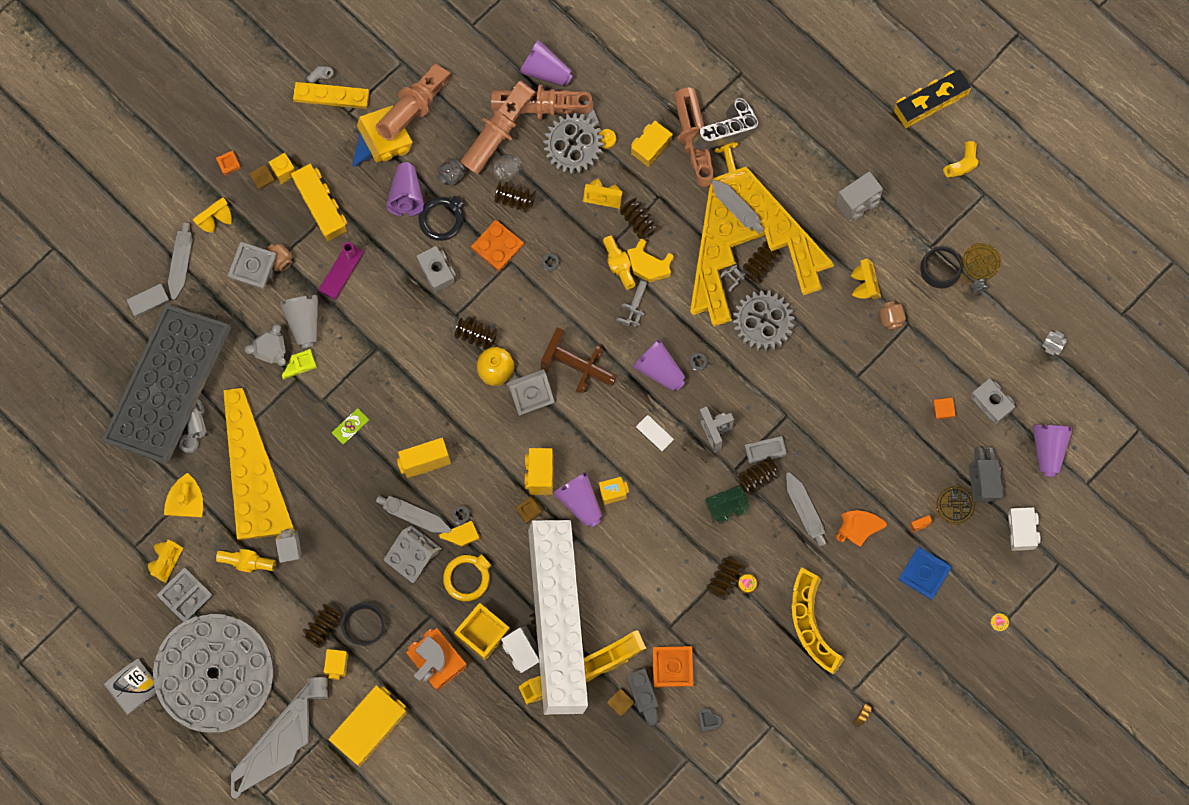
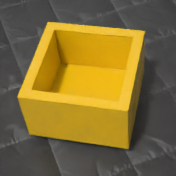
M529 448V454H525L526 470H529L528 473H525V489H529L530 495H553L554 457L552 448Z
M479 603L454 634L473 652L486 661L501 644V639L506 637L511 631L510 627Z

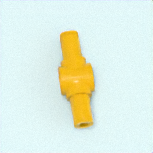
M612 235L605 237L603 243L609 253L607 261L612 273H616L620 277L626 290L635 287V282L630 273L631 263L626 252H622L618 248Z
M240 549L239 552L235 553L218 551L216 556L217 562L231 564L233 567H236L235 569L243 572H253V570L257 569L274 571L276 567V560L261 558L259 555H256V552Z

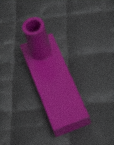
M351 242L343 244L342 252L319 288V292L334 300L339 296L364 254L363 250L353 246Z

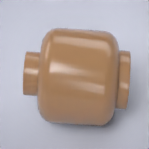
M271 244L266 248V250L277 254L272 267L274 271L283 272L291 266L292 254L284 245Z
M894 301L884 303V307L879 310L882 326L888 327V330L902 327V323L906 321L903 306L895 304Z

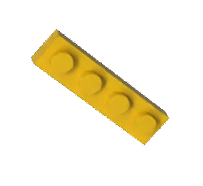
M296 82L293 101L367 109L369 89Z

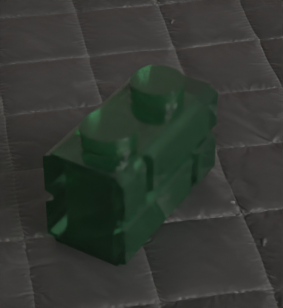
M741 485L705 499V505L712 522H718V524L727 522L730 516L736 515V517L745 515L750 507Z

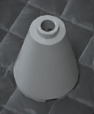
M311 295L312 298L308 299L306 296L280 302L281 309L298 346L302 345V349L313 347V343L317 342V295Z

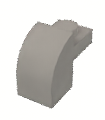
M428 636L415 650L426 661L414 675L415 679L421 684L423 681L427 682L434 673L432 671L434 669L441 674L445 667L443 650L438 643Z

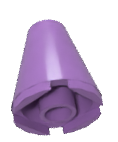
M539 40L535 43L519 71L524 75L559 86H563L564 83L568 85L573 76L570 74L571 69Z
M408 162L397 166L386 201L387 210L397 216H402V213L414 216L423 211L424 201L416 170Z
M657 339L632 366L637 371L671 391L674 389L678 391L685 384L683 381L685 378L684 374L660 339Z
M1033 425L1039 470L1044 472V476L1055 477L1056 473H1060L1071 437L1072 427Z
M586 472L553 492L555 497L585 526L590 525L592 528L601 522L599 518L602 517Z

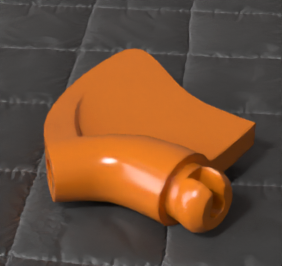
M859 510L845 512L841 514L843 523L838 530V534H836V539L841 543L848 539L858 547H861L870 535L884 529L887 523L869 512Z

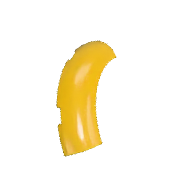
M801 567L793 589L792 616L794 626L802 645L809 655L825 670L835 674L843 663L844 658L826 644L815 620L814 602L821 579L819 576Z

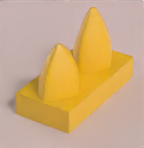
M597 178L590 184L585 185L583 202L620 209L623 191L616 184L605 188L600 179Z
M222 197L194 217L192 221L202 230L211 233L215 229L212 214L219 221L230 225L232 217L227 206L228 203Z
M869 259L861 260V265L854 269L851 277L856 280H865V282L853 291L852 296L862 299L872 298L874 300L882 298L873 262Z
M170 540L153 545L159 558L147 564L150 575L164 583L167 582L183 550L181 546Z

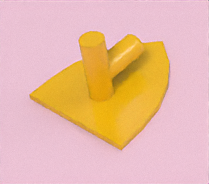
M189 473L179 478L170 489L165 502L164 515L203 517L201 489Z

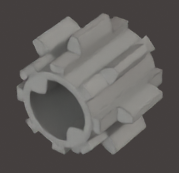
M1057 330L1055 333L1050 331L1042 345L1046 348L1045 352L1054 355V353L1059 355L1067 342V339L1063 338L1064 334Z

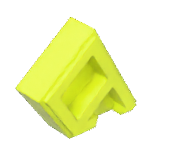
M308 349L292 355L282 374V378L286 379L317 368L311 350Z

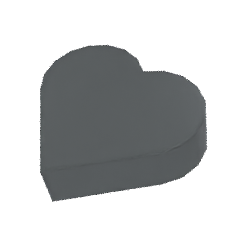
M703 708L699 711L698 721L701 733L717 730L721 727L722 718L718 714H713L708 708Z

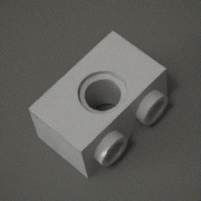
M437 246L416 256L434 293L455 283L454 277L456 274L452 266H447L445 262L447 257L443 250L439 251ZM435 266L442 267L439 272L433 271Z
M990 378L972 392L970 396L972 401L995 426L1012 413L1015 408L1012 398L1008 395L1005 396L1001 391L1000 385ZM989 398H996L999 404H992Z
M292 529L282 530L275 539L280 563L300 559L302 551L298 531H293Z

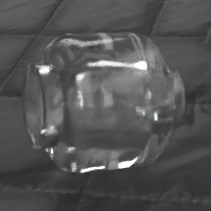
M505 154L495 161L493 172L499 180L508 182L520 174L521 161L517 156Z

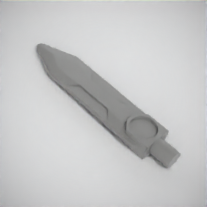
M712 180L716 197L745 227H748L751 231L754 229L758 234H761L764 228L760 225L761 221L758 215L729 185Z
M183 223L182 231H178L175 239L168 286L173 300L177 298L185 285L192 245V233L189 232V223Z
M788 472L786 474L787 492L808 535H810L812 540L816 539L819 547L826 544L822 536L825 535L824 527L803 484Z
M380 495L377 497L376 503L383 505L385 511L430 532H451V529L444 521L432 513L396 497L388 496L387 499Z

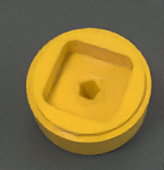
M604 129L598 134L604 137V139L599 141L604 144L602 148L609 149L615 145L616 135L612 130Z

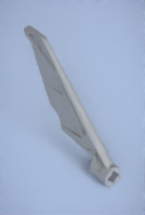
M313 677L307 679L306 685L231 772L232 798H239L243 791L292 764L297 750L309 744V699L328 698V678ZM243 777L237 792L235 791V782Z

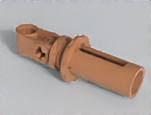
M436 63L418 83L412 84L410 88L404 87L398 93L400 100L376 124V130L379 135L388 141H392L415 116L424 117L429 111L428 105L431 104L433 97L448 84L452 73Z
M520 80L499 111L494 110V115H492L490 120L482 119L486 122L485 128L460 162L478 175L502 140H505V138H508L510 141L512 140L509 131H511V128H515L516 124L514 121L531 101L536 91ZM516 104V111H510L508 106Z
M538 85L535 95L521 113L538 114V120H542L544 114L555 116V113L588 114L593 110L594 105L592 97L588 92L556 91L555 89L544 91L543 85ZM511 90L492 91V112L494 110L499 111L511 94ZM582 101H588L586 105L580 104ZM516 104L508 106L510 111H516Z
M683 88L674 93L682 132L677 139L678 142L685 145V152L690 155L697 184L701 187H707L713 180L709 149L700 151L692 145L693 137L704 127L697 94L694 88ZM689 105L695 127L692 128L690 126L686 110V106ZM703 173H706V174H708L709 176L704 178V177H701L700 175L703 174Z

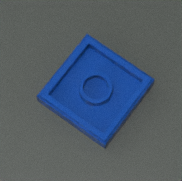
M918 547L898 581L932 601L952 566Z

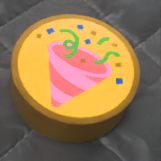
M744 574L738 580V588L744 594H751L757 588V579L752 574Z

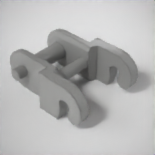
M732 265L729 271L725 270L720 275V279L729 276L734 281V284L728 289L729 292L739 285L741 279H745V274H742L737 269L738 265ZM733 271L739 276L737 279L731 275Z

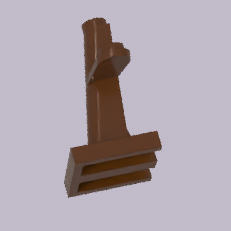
M557 327L542 357L541 370L544 369L548 373L553 361H557L583 373L576 389L577 393L585 392L588 385L585 382L587 376L606 385L613 386L617 375L594 364L596 359L600 360L604 349L597 345L590 360L587 361L560 347L563 342L564 330Z

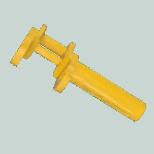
M734 141L730 144H724L725 146L720 149H715L716 153L724 152L729 172L736 170L730 149L738 146V143Z

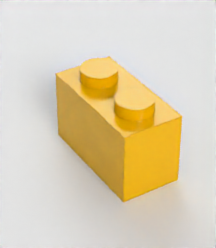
M656 121L651 125L648 124L643 130V135L640 138L637 137L632 142L631 154L649 167L672 141V133Z

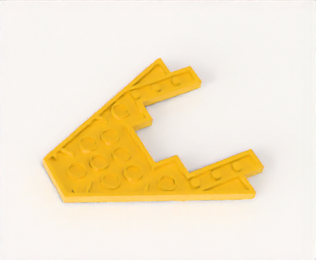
M743 167L713 178V180L729 185L758 215L761 221L760 225L764 228V231L758 234L754 229L751 231L748 227H745L716 197L712 183L710 184L691 302V314L696 315L709 311L714 327L732 321L718 270L736 264L731 247L766 235L771 251L789 246L803 295L821 290L822 287L817 272L833 267V262L747 167Z

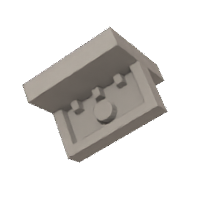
M240 242L227 277L264 290L267 281H272L275 275L272 267L277 254Z
M544 369L507 383L519 416L554 403Z
M704 407L699 411V421L713 452L716 453L722 447L720 434L733 429L734 419L731 413L727 415L722 413L713 420L708 408Z

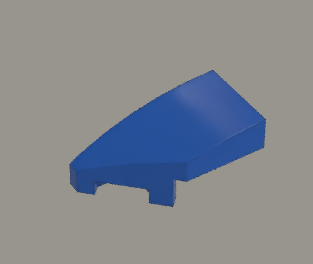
M359 133L353 167L358 166V163L364 160H371L372 157L361 133Z

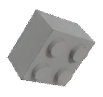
M869 171L839 191L836 205L849 222L853 219L858 220L864 215V211L867 209L872 210L879 205L883 188Z

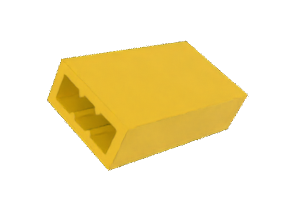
M376 685L328 739L359 767L363 765L407 715V712L404 710L406 706L398 699L396 701L389 697L391 693L383 686L380 689Z

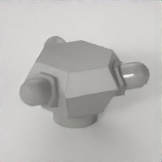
M275 324L272 330H266L253 340L252 345L245 347V352L255 355V358L269 363L274 362L280 366L284 365L286 362L284 359L285 346L284 338L280 333L281 326Z

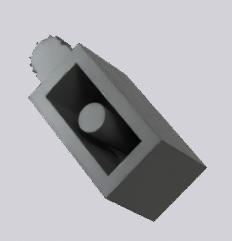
M976 447L974 450L975 461L969 464L973 502H995L1003 498L1004 488L1001 483V468L999 460H995L994 449L991 447L985 449V460L983 449Z
M645 668L627 674L626 679L639 715L644 714L649 726L656 725L658 723L656 713L658 703Z

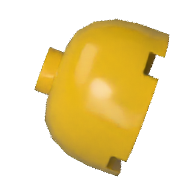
M490 347L479 355L477 373L483 382L491 386H501L512 378L515 371L514 360L505 349Z

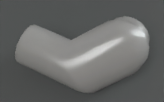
M319 66L306 80L314 84L318 79L331 78L334 72L330 67Z

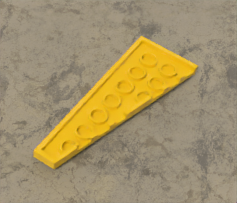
M243 388L223 390L237 540L278 536L282 530L286 529L295 531Z

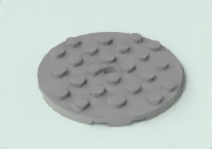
M222 614L193 617L174 628L159 647L153 668L155 691L166 712L181 725L205 733L226 732L248 722L259 712L267 700L273 679L270 652L261 636L240 619ZM211 668H216L219 671V675L215 679L208 677L207 673Z

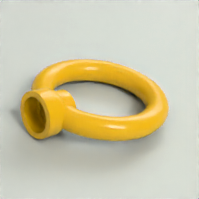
M482 554L478 558L472 555H462L454 558L446 566L443 574V583L446 591L459 601L468 602L478 599L488 588L490 580L488 569L492 565ZM462 563L474 564L482 575L479 588L469 594L458 592L451 583V574L454 568Z

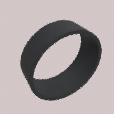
M936 247L924 256L921 261L920 271L923 279L929 285L943 289L953 286L959 280L962 273V263L959 255L951 248ZM935 251L951 253L960 265L957 275L947 281H939L931 277L926 270L928 255Z
M355 604L347 609L343 615L341 622L342 632L347 640L353 644L361 646L373 644L383 633L384 617L381 611L372 604ZM360 609L372 610L381 619V632L376 639L369 643H357L350 638L347 632L349 617Z

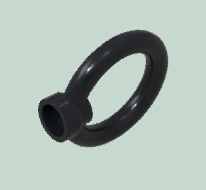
M455 195L451 199L437 197L429 200L424 204L423 211L419 213V226L422 232L430 239L436 241H445L453 238L462 227V209L465 205ZM443 204L449 206L455 213L456 222L450 231L440 234L429 229L426 223V216L432 207Z

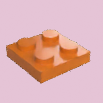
M495 220L475 241L471 249L500 272L524 246V242Z
M692 646L653 647L654 688L693 687Z

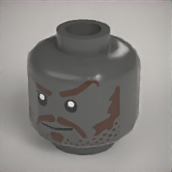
M447 158L437 167L439 173L437 177L444 185L448 183L453 186L464 177L465 168L458 159Z

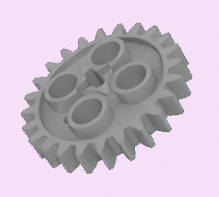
M574 113L573 118L566 114L565 120L560 116L559 123L553 121L554 128L548 127L551 133H545L549 140L543 141L544 144L548 145V147L544 148V151L550 152L546 157L548 159L553 158L550 163L552 165L557 163L556 168L558 170L563 167L564 173L570 169V173L574 174L575 169H577L580 174L583 167L588 171L587 165L590 164L594 167L593 160H600L596 155L603 154L599 147L604 146L602 142H599L604 139L603 135H598L601 129H595L597 123L593 122L590 124L592 119L588 117L585 120L583 114L580 118H578L576 113ZM570 127H575V133L568 135L567 130ZM585 137H591L589 144H582ZM571 141H576L578 144L572 146L570 143ZM562 142L565 143V148L558 151L557 145ZM574 153H581V157L578 160H572Z
M761 290L758 296L755 292H753L752 298L746 295V302L740 300L741 306H736L735 308L739 313H733V317L736 318V320H733V325L737 326L734 328V332H740L737 338H744L743 345L749 342L750 349L755 345L757 351L760 350V347H763L766 352L768 346L774 350L775 344L779 347L782 346L781 340L787 342L788 338L786 335L791 336L792 334L789 329H794V324L790 322H793L795 317L790 316L793 314V309L787 310L790 304H783L784 297L778 300V293L772 297L770 291L767 292V295H764ZM760 305L764 310L757 312L754 307ZM779 314L781 319L774 320L771 315ZM763 318L767 319V321H765L764 324L761 323V320H763ZM753 322L756 326L748 328L746 323ZM770 330L773 335L765 336L763 331Z

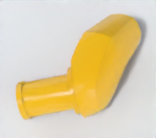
M973 141L965 142L964 158L959 162L944 167L943 171L946 177L964 175L978 166L979 160L976 158L977 143Z

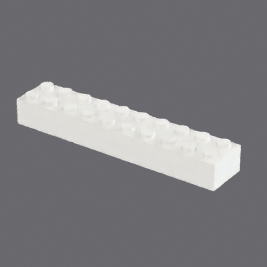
M571 520L532 521L528 532L544 715L583 714L588 706Z

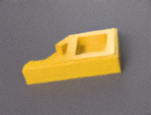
M472 521L451 529L449 533L439 534L440 539L461 547L479 540Z

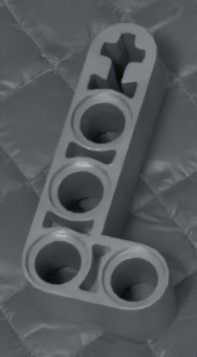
M741 98L736 99L726 111L728 120L702 127L692 139L694 148L703 151L747 138L758 126L757 118L747 101Z

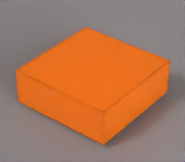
M233 151L216 157L224 176L241 169Z
M953 398L933 400L936 420L955 418Z
M930 515L911 522L909 526L911 531L914 533L929 527L932 522Z

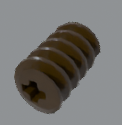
M500 180L495 191V203L499 204L502 200V205L506 206L509 202L510 208L516 205V209L520 210L523 207V211L527 213L533 206L537 191L530 195V191L527 188L523 193L522 186L515 190V184L508 188V182L501 186Z
M636 197L626 202L619 212L622 216L625 215L624 220L629 221L628 225L633 227V232L637 233V237L645 239L654 234L660 226H652L655 220L648 221L651 214L644 215L646 208L639 209L642 202L635 203Z
M764 241L762 247H759L757 252L752 255L753 258H749L748 263L743 265L744 274L753 282L759 284L760 281L757 277L764 278L765 276L762 271L768 273L767 265L774 267L772 260L778 262L777 254L782 255L779 249L771 251L768 241Z
M462 317L460 318L455 330V338L458 339L462 335V341H466L469 338V344H473L476 341V346L480 347L483 344L484 350L488 349L489 346L492 347L497 336V328L490 332L491 326L483 329L484 323L477 327V320L469 324V317L465 321H462Z
M767 456L766 461H760V466L754 464L753 469L747 468V474L742 471L740 478L738 476L735 477L743 491L751 495V488L758 491L757 484L764 487V480L770 484L771 476L778 479L777 472L779 471L774 461Z
M729 556L722 559L724 565H718L719 571L714 572L716 578H711V584L706 586V589L711 594L722 600H725L723 595H730L727 588L734 589L731 581L738 582L734 576L742 575L738 569L746 568L742 563Z
M327 604L322 605L325 611H317L320 617H312L315 624L308 622L310 630L303 629L305 634L303 637L317 648L321 647L318 641H326L323 637L324 634L331 635L328 628L335 630L333 622L340 623L338 616L341 615Z

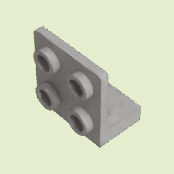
M411 525L402 530L385 556L384 561L410 582L414 583L429 560L438 555L442 548Z

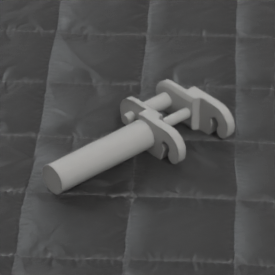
M639 282L631 305L622 304L623 308L627 307L631 311L627 320L617 318V322H622V324L629 327L630 325L640 327L639 320L641 316H644L642 310L638 311L636 309L640 304L647 282ZM633 313L637 314L635 321L631 320Z

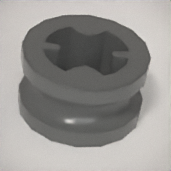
M552 253L544 255L542 258L543 269L550 272L557 269L558 257ZM548 258H552V261L555 260L552 267H548V264H545Z
M984 278L969 285L970 289H973V295L982 293L989 288L988 285H985Z
M695 353L690 358V365L694 370L701 371L707 366V358L702 353ZM697 357L702 358V362H704L699 367L695 366L693 361L695 358L697 360Z
M458 506L453 510L452 517L457 524L463 525L470 520V513L466 507ZM459 511H464L466 518L463 517V520H459L456 514H460Z

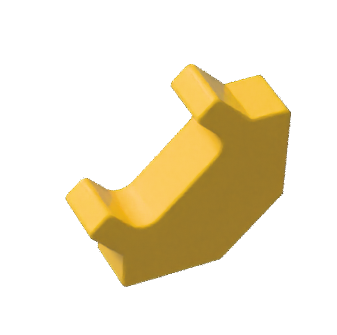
M640 239L636 248L627 250L634 275L648 282H654L671 276L669 267L673 262L674 256L668 253L664 260H658L643 251L646 247V241Z

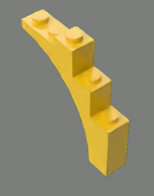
M639 631L631 632L613 644L583 658L586 682L591 681L602 673L618 669L626 664L630 658L646 649ZM541 676L529 679L519 686L526 705L543 700Z

